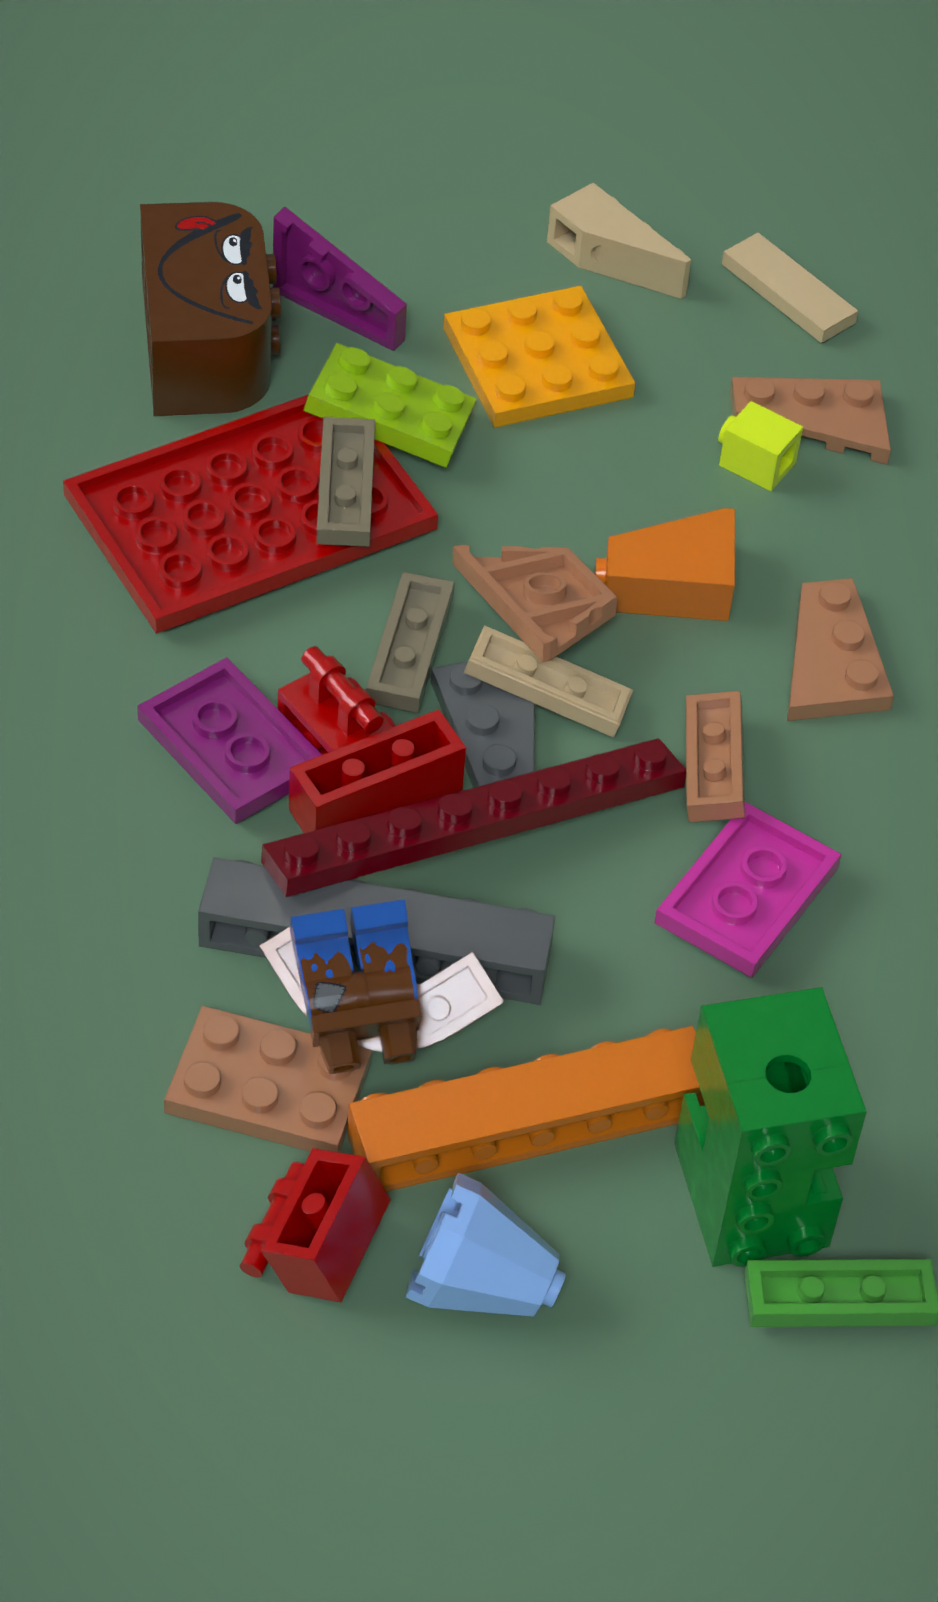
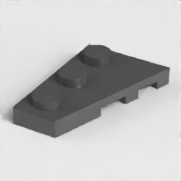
M468 661L432 668L431 685L444 717L466 746L465 769L473 788L534 772V703L465 674L464 670Z

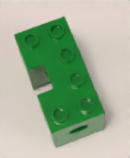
M823 987L702 1005L691 1062L705 1106H700L696 1092L684 1094L674 1145L712 1267L727 1264L744 1267L747 1264V1260H762L786 1254L799 1257L809 1256L823 1248L830 1247L843 1201L833 1168L853 1164L867 1111Z

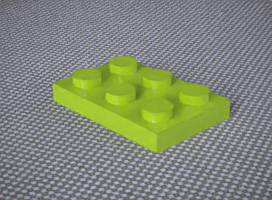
M336 343L308 395L303 411L320 418L375 419V440L447 468L472 414L477 398L462 393V391L454 386L442 385L419 376L406 367L394 366L369 356L361 349Z

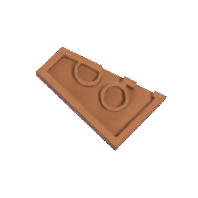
M732 377L730 387L732 415L737 417L746 405L752 401L803 426L802 436L826 442V450L843 454L845 447L872 453L870 461L888 465L891 449L880 380Z
M853 578L802 583L787 721L891 710L894 695Z

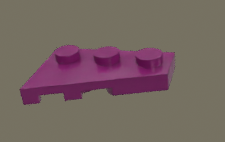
M283 207L273 217V254L275 253L277 274L276 284H273V288H279L281 296L395 351L405 341L407 303L287 207Z

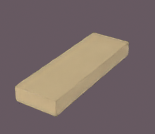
M756 233L723 251L722 265L820 343L856 324L858 316L856 308L760 233Z
M485 625L464 670L465 674L613 738L620 726L633 689L557 656L550 661L542 662L524 642Z

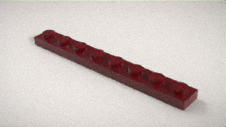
M657 738L262 844L261 863L285 897H290L684 788L686 768L666 745Z

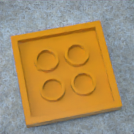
M581 285L444 314L443 330L494 428L634 398L635 381Z

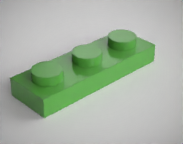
M932 1259L747 1260L744 1275L750 1327L936 1326L938 1321V1296Z

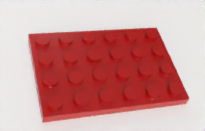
M308 395L63 480L65 498L156 634L436 530L438 513L385 443L374 439L370 546L316 544L323 418L303 411Z

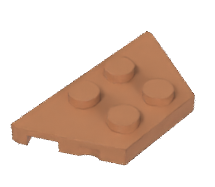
M470 545L453 546V566L542 662L552 660L616 616L617 596L568 547L531 549L523 546H502V557H474L470 553Z

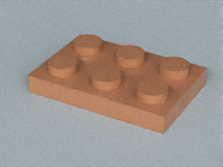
M202 1006L165 1096L164 1113L311 1152L312 1148L340 1153L348 1129L349 1103L358 1101L371 1066L372 1050L358 1046L361 1061L359 1069L329 1074L320 1046L313 1047L310 1033Z

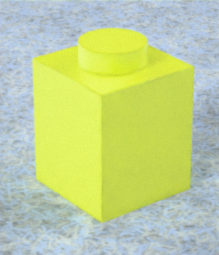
M750 401L737 417L734 415L729 416L720 430L718 442L722 444L719 466L771 492L797 463L803 426Z

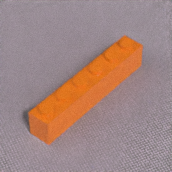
M693 1026L675 1030L658 1029L640 1038L618 1043L605 1041L594 1045L590 1049L564 1055L547 1054L533 1062L507 1068L490 1067L478 1072L476 1075L449 1081L432 1080L418 1088L392 1094L374 1093L360 1101L349 1103L347 1138L353 1155L366 1157L385 1191L388 1192L456 1176L458 1173L465 1174L675 1125L679 1122L684 1094L696 1092L700 1106H705L691 1062L696 1032Z

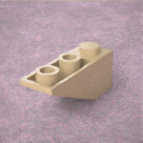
M591 183L550 205L547 243L578 268L682 299L686 296L691 259L595 183Z

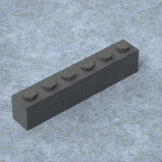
M213 857L198 910V936L200 947L267 958L260 945L290 927L291 917L344 909L353 969L356 972L358 967L350 927L351 908L405 899L416 984L427 981L473 952L502 999L541 1005L552 947L555 915L538 913L527 908L514 909L485 904L474 899H455L426 894L415 889L403 890L373 885L357 879L285 897L264 866L245 860L233 861Z

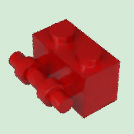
M317 646L308 648L301 657L302 663L310 670V673L278 689L277 709L322 755L395 726L392 719L385 712L379 713L377 711L375 700L354 678H347L345 676V667L334 656H326Z
M312 1148L305 1164L292 1162L285 1177L275 1181L268 1195V1200L271 1204L261 1224L252 1226L244 1242L248 1250L240 1263V1269L252 1277L259 1278L262 1277L269 1263L288 1293L341 1303L391 1199L366 1157Z

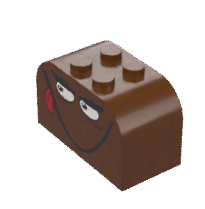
M223 202L140 204L142 284L153 416L232 413L253 406L265 396L270 387L271 356L280 355L279 326L272 325V321H276V318L281 317L279 288H270V284H276L277 280L275 253L266 254L261 224L247 210Z

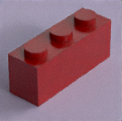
M439 709L290 767L289 811L303 833L462 791L466 746Z

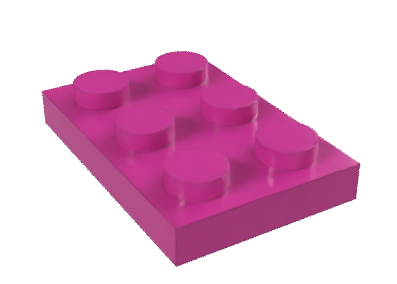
M745 802V818L731 819L657 908L654 923L753 978L837 871L842 854Z

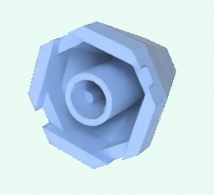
M458 1173L453 1183V1189L449 1188L419 1254L424 1259V1262L419 1272L413 1270L408 1282L406 1298L428 1308L534 1317L542 1304L550 1308L554 1305L564 1283L566 1273L557 1269L560 1254L481 1182Z

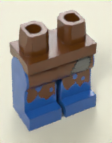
M405 899L351 908L350 927L358 967L356 972L353 969L344 909L291 917L290 935L310 1026L313 1047L320 1046L329 1074L359 1069L361 1061L357 1040L380 1038L384 1064L393 1065L414 1061L416 1057L417 1031L420 1028L422 1014L412 961Z

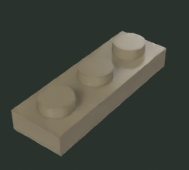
M323 417L316 544L370 546L375 419Z
M402 572L366 686V691L375 700L376 705L419 712L453 599V581Z

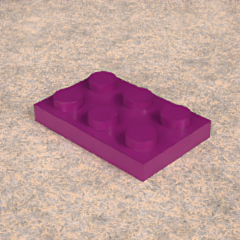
M227 657L137 705L138 721L235 824L289 794L290 767L322 755Z

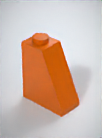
M722 508L608 537L606 558H596L594 574L617 596L616 613L729 621L735 587V509Z

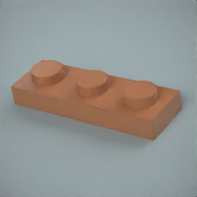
M740 691L686 695V784L689 822L745 818L743 707Z

